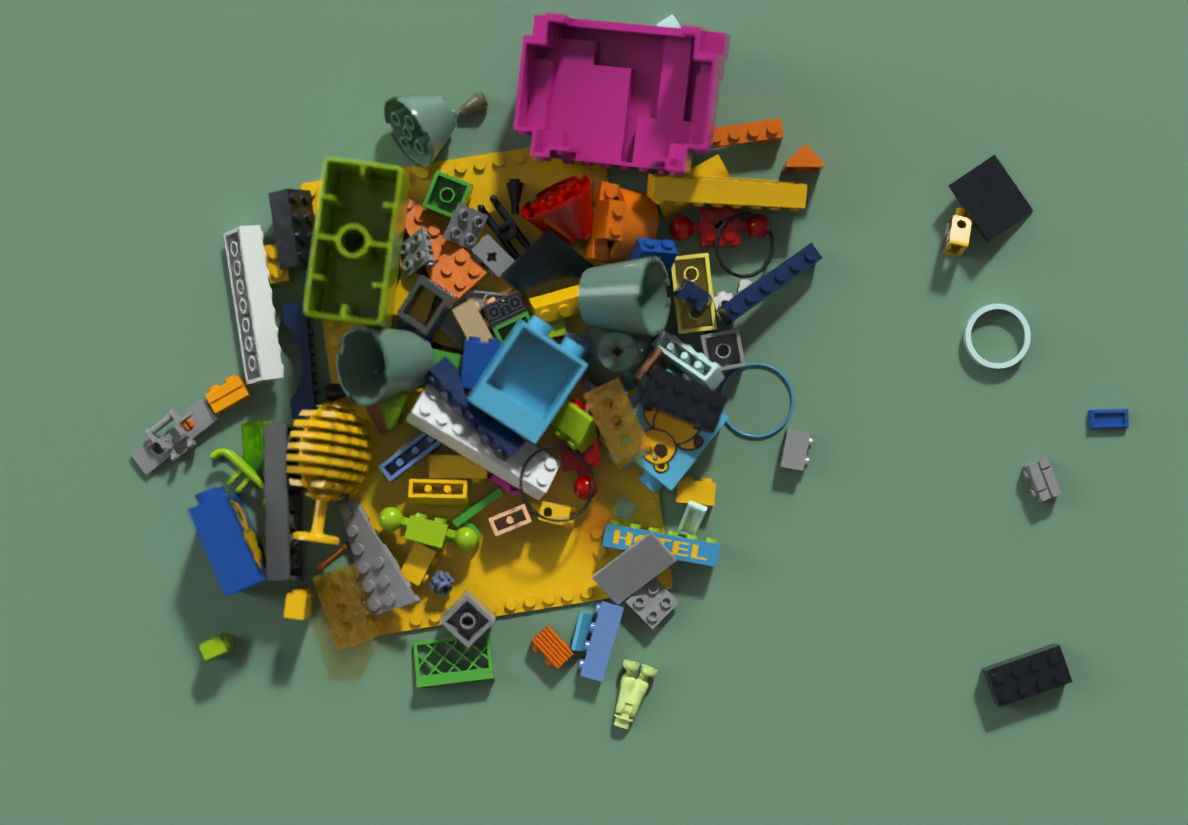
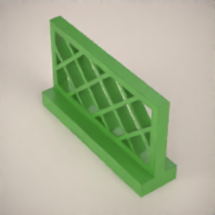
M483 633L479 637H486L487 645L482 651L472 644L463 654L454 647L460 641L456 637L413 642L417 688L494 680L490 633ZM445 642L450 648L443 656L435 649L440 643ZM419 645H427L431 649L425 658L418 654ZM471 647L480 653L473 662L465 656ZM452 649L461 655L455 664L446 659V656ZM433 651L442 657L435 667L427 661ZM483 655L488 659L489 668H480L475 663ZM463 657L471 663L470 667L465 671H461L456 667ZM443 660L452 665L447 673H442L437 669ZM426 662L433 670L429 675L421 676L420 668Z

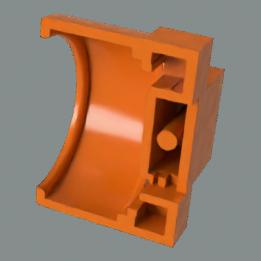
M595 182L592 200L596 202L591 239H587L585 259L611 264L628 261L637 238L656 239L658 230L657 204L651 201L645 192L622 188L613 183ZM607 241L615 242L611 249L608 248Z

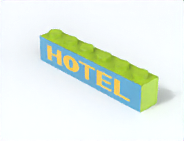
M611 520L610 523L606 522L602 546L627 550L652 531L676 557V560L717 567L721 545L716 543L717 539L706 537L705 541L698 540V536L686 534V537L678 536L679 532L670 530L666 534L660 533L659 528L649 527L648 530L640 529L641 525L630 523L628 527L623 526L621 521Z

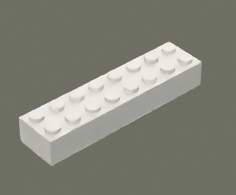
M260 225L238 226L223 233L246 385L267 383L284 378V366L281 362V346L278 343V327L275 323L276 312L272 304L273 292L269 285L270 273L266 265L267 254L263 246L264 234Z
M429 384L422 390L405 420L520 489V473L524 463L534 452L539 450L538 447L526 441L517 452L506 462H503L502 459L495 456L494 451L488 445L482 442L480 436L468 427L467 422L454 412L453 407L441 398L440 393ZM544 451L536 454L524 470L522 478L523 492L539 500L547 492L562 462Z

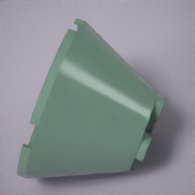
M441 94L437 96H394L387 99L384 104L386 124L390 123L393 131L390 135L397 148L416 167L419 165L422 168L430 166L455 129L456 111L449 107L444 96Z
M590 327L583 336L592 341L585 358L588 366L583 372L587 379L596 387L606 389L614 388L630 391L638 387L633 375L654 349L651 345L653 343L651 336ZM619 349L622 353L620 357H616L615 354H612V351Z

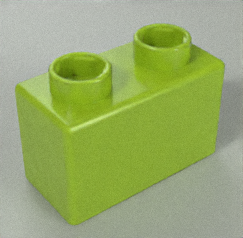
M327 158L325 160L304 303L306 315L324 323L354 327L391 328L411 188L409 180L400 167L338 158Z

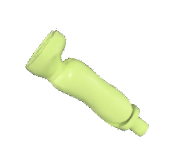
M623 660L622 666L626 669V673L621 677L619 696L614 714L616 717L615 726L625 729L629 728L630 722H633V718L648 689V678L655 677L658 672L657 669L641 664L638 678L635 679V674L640 664L632 660Z

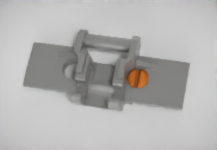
M203 398L199 399L180 415L174 409H171L169 414L151 428L145 429L149 439L130 453V455L143 472L148 475L169 457H171L172 461H176L186 451L197 444L195 438L217 421L218 417ZM175 420L177 425L167 435L160 438L156 434L171 421ZM157 443H159L162 449L164 450L161 454L155 451V445Z

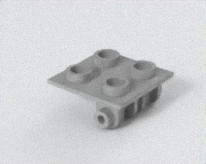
M459 202L443 238L472 250L488 215Z
M424 227L403 242L401 260L405 279L423 266H426L427 269L434 268L435 260L430 240L431 236L428 232H425Z
M655 577L633 593L626 601L652 630L679 603Z

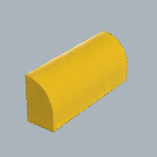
M718 154L692 168L690 173L685 172V175L730 177ZM666 201V204H657V207L666 220L693 204L686 202L685 205H675L670 201Z

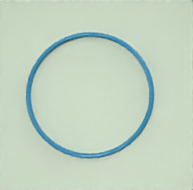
M749 363L745 367L763 366L777 372L785 380L791 395V406L787 418L776 430L768 434L748 435L735 429L726 420V424L742 436L764 438L778 432L788 422L793 410L794 396L789 381L779 370L767 364ZM737 368V369L733 370V371L726 377V379L724 380V382L722 383V386H721V388H720V392H719L720 394H722L723 388H724L726 382L728 381V379H729L734 373H736L737 371H739L740 369H743V368Z

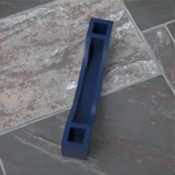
M811 242L724 303L716 311L728 326L778 289L822 259V256Z
M305 302L282 304L284 324L295 336L302 356L300 383L290 399L292 419H304L305 417L299 416L302 410H318L319 407L315 406L320 405L319 401L316 402V394L319 393L318 383L314 380V375H317L316 363H313L312 357L315 356V346L311 344V337L314 336L313 326L309 323V318L312 317L304 312Z
M446 356L425 374L424 377L427 383L440 393L441 398L453 407L454 412L467 422L468 427L480 436L482 442L494 451L497 458L506 462L525 444L526 441L515 430L493 422L483 416L472 405L462 388L459 370Z

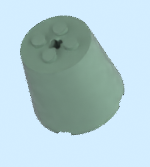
M646 257L586 269L581 277L578 290L579 309L583 321L591 327L649 336L661 334L668 321L671 298H667L666 286H670V282L663 262L658 257Z
M356 326L349 329L340 340V344H342L340 353L336 354V370L340 385L349 398L352 397L360 405L375 404L423 388L428 384L424 377L425 374L435 365L434 353L427 338L421 336L416 331Z

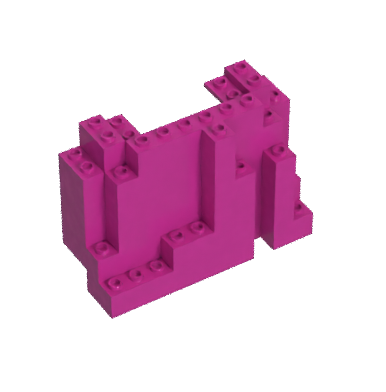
M545 12V16L534 15L533 34L523 35L513 130H518L520 135L532 136L530 155L536 156V160L551 162L552 158L563 159V163L566 164L582 161L581 165L593 166V163H601L600 167L612 168V165H619L621 170L634 171V167H637L640 172H649L650 169H657L658 174H668L670 171V175L685 176V172L690 173L692 153L707 155V151H712L719 88L720 82H723L725 60H728L731 36L724 32L706 31L702 27L681 25V28L628 24L575 19L565 14Z

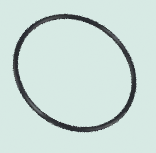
M560 445L546 446L534 452L524 463L519 480L520 492L526 506L535 515L551 522H564L580 515L589 505L594 493V476L588 462L577 451ZM551 448L566 449L575 453L586 464L591 476V493L587 503L578 513L564 519H551L537 513L527 502L522 487L523 473L529 461L539 452Z

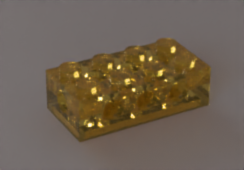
M619 378L583 394L618 469L654 452ZM614 403L612 408L606 409L609 404ZM622 420L621 425L614 426L617 421ZM625 438H630L628 443H622Z
M355 563L312 577L336 651L379 637L373 616L370 615Z

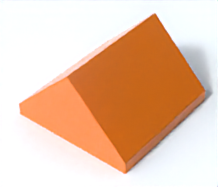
M804 144L785 163L782 172L820 173L825 167V163Z

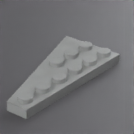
M353 500L340 505V513L370 615L375 616L420 601L418 595H415L410 588L412 586L410 582L405 580L400 572L401 568L386 544L381 542L380 534L371 526L370 518L360 502Z

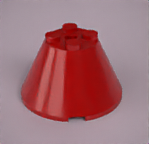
M582 175L583 178L578 179L576 176H572L545 188L536 194L537 199L532 203L527 201L520 211L522 217L542 232L549 227L570 246L579 239L585 240L589 238L593 227L592 184L590 177Z

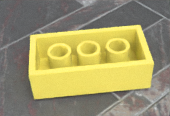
M709 254L677 256L670 270L673 292L683 279H689L709 293L713 299L701 316L673 296L677 334L684 335L716 331L717 324Z

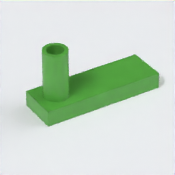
M496 486L452 518L456 527L461 525V527L473 529L478 539H480L482 534L470 518L504 494L503 490Z

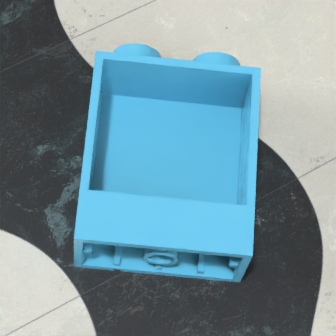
M533 315L528 323L519 318L468 394V399L536 444L588 364L581 359L586 350L568 337H565L561 345L548 337L553 327Z

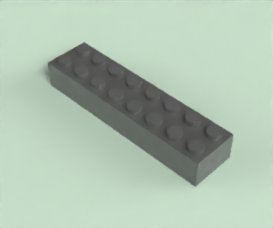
M287 423L264 425L262 434L265 443V449L263 450L265 489L263 493L266 499V507L264 509L266 527L264 535L266 537L265 556L267 557V566L265 567V575L267 576V581L305 580L304 541L292 539L294 532H304L303 488L293 486L289 479L300 480L302 476L286 472V466L300 467L299 464L288 462L286 455L299 454V452L288 450L287 445L290 442H301L291 439L289 435L290 431H302V429L295 428Z

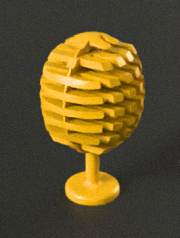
M324 403L315 406L319 407L318 410H302L299 416L309 418V420H294L292 426L304 431H290L289 435L291 439L301 442L288 443L287 449L299 452V454H287L286 460L299 464L300 467L286 466V472L302 476L300 480L289 479L290 484L306 488L309 493L303 494L316 500L311 532L296 531L293 533L292 539L339 545L340 539L338 537L323 533L328 502L343 499L338 497L341 493L357 494L360 489L348 486L349 483L364 484L365 477L353 474L354 472L368 473L369 466L357 463V461H371V454L358 452V450H372V443L359 440L358 438L370 439L372 438V432L356 427L358 425L369 426L367 419L350 415L349 412L355 410L341 403Z

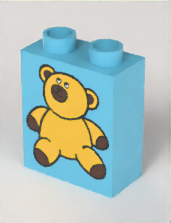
M638 403L617 429L610 442L607 443L613 448L608 457L625 470L631 464H634L644 472L639 481L653 493L657 494L661 488H664L666 491H672L729 417L722 412L714 433L709 434Z

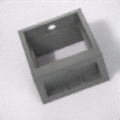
M420 275L396 314L401 317V322L407 326L412 325L417 328L415 331L421 336L425 337L428 335L433 337L458 297L431 278ZM424 287L443 299L426 327L408 315Z

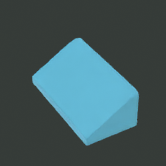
M584 611L579 612L571 647L572 650L583 651L585 642L589 639V629L591 622H593L594 614Z

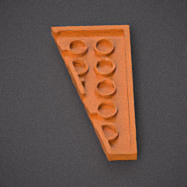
M409 195L405 230L408 236L411 237L424 227L425 232H428L431 236L430 240L433 247L435 265L432 269H427L426 266L423 267L429 278L458 297L457 302L481 281L488 272L462 246L443 238L446 230Z

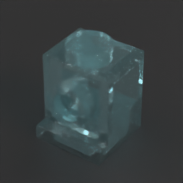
M619 496L610 513L628 522L637 505Z

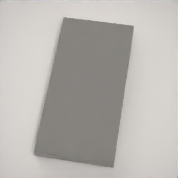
M651 531L596 572L592 579L618 605L675 563L676 557Z

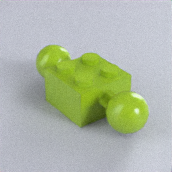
M387 507L380 512L378 517L379 525L384 530L392 532L399 528L406 529L404 538L443 548L447 540L454 542L458 550L468 552L473 550L478 543V536L473 529L462 527L457 531L451 530V524H447L446 519L439 517L434 518V520L429 519V515L416 512L415 515H410V518L403 517L399 509Z

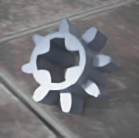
M439 571L431 577L433 582H430L429 585L436 595L438 593L446 595L451 592V585L455 582L448 572Z

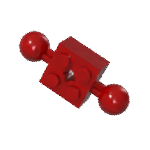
M701 207L699 210L700 222H692L688 217L678 216L670 223V234L673 238L680 241L690 238L692 234H700V248H714V240L718 230L715 226L718 223L722 224L730 216L739 213V208ZM755 214L759 218L750 217L747 221H740L739 217L734 218L722 229L718 240V248L739 247L740 232H748L751 237L757 239L765 237L770 229L769 219L762 214Z
M576 399L569 400L585 412V406L581 401ZM597 438L582 453L590 467L602 466ZM558 439L560 446L569 447L565 440ZM560 448L563 472L577 470L578 479H576L573 485L575 495L581 500H588L592 484L586 464L575 453ZM594 479V493H593L592 498L597 494V491H598V485H597V482L595 481V479Z

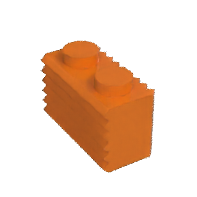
M549 624L531 639L533 643L531 647L537 654L541 652L546 657L544 661L550 668L555 667L558 669L574 654V651Z

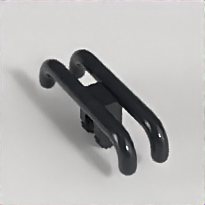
M492 195L490 201L505 221L498 226L484 205H478L477 209L479 212L488 215L486 223L516 261L520 255L510 241L517 238L525 250L531 244L498 198Z

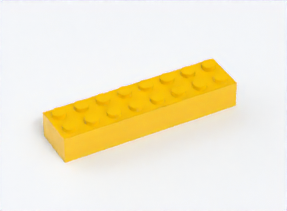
M648 173L646 196L655 204H666V201H670L675 205H685L686 202H689L694 206H705V203H708L713 207H724V204H727L732 208H743V205H746L751 209H761L764 206L770 210H780L783 207L788 209V211H799V208L806 207L807 185L799 181Z

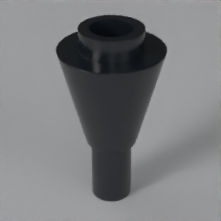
M520 178L509 179V182L505 183L511 202L512 214H519V201L524 182H520Z

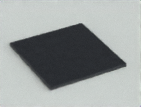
M995 155L948 186L987 243L1033 211Z
M547 227L503 273L502 278L530 299L579 285L584 271L595 266Z

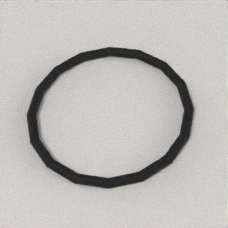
M749 212L736 213L725 219L718 228L714 240L715 256L720 266L729 275L741 279L751 278L763 272L771 262L774 252V236L771 229H769L771 249L767 261L759 270L752 274L741 275L732 272L723 264L718 249L720 233L725 225L736 217L749 216L754 219L759 218V216Z

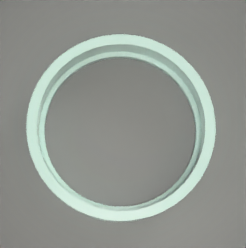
M990 304L978 309L970 316L964 328L963 340L967 353L977 364L989 369H1003L1016 364L1024 357L1030 345L1031 332L1026 318L1017 309L1006 304ZM989 310H1006L1015 315L1022 324L1024 330L1023 347L1019 354L1008 362H989L980 357L972 345V327L977 318Z

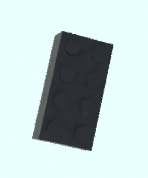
M283 189L268 193L280 270L309 269L315 232V215L310 190Z
M656 366L652 370L639 404L706 433L713 434L728 397Z
M1055 643L982 668L994 704L998 707L1073 682L1061 647Z

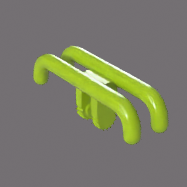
M220 448L210 454L211 460H219L222 456H225L238 468L227 481V485H233L243 473L246 475L243 482L236 488V493L240 494L251 481L264 491L265 479L234 451ZM265 498L261 502L263 506H266Z

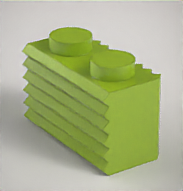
M222 633L199 644V649L205 661L208 662L233 650L235 642L230 634Z

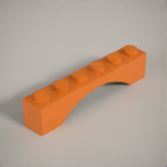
M781 118L715 127L713 149L733 145L782 141L784 134Z

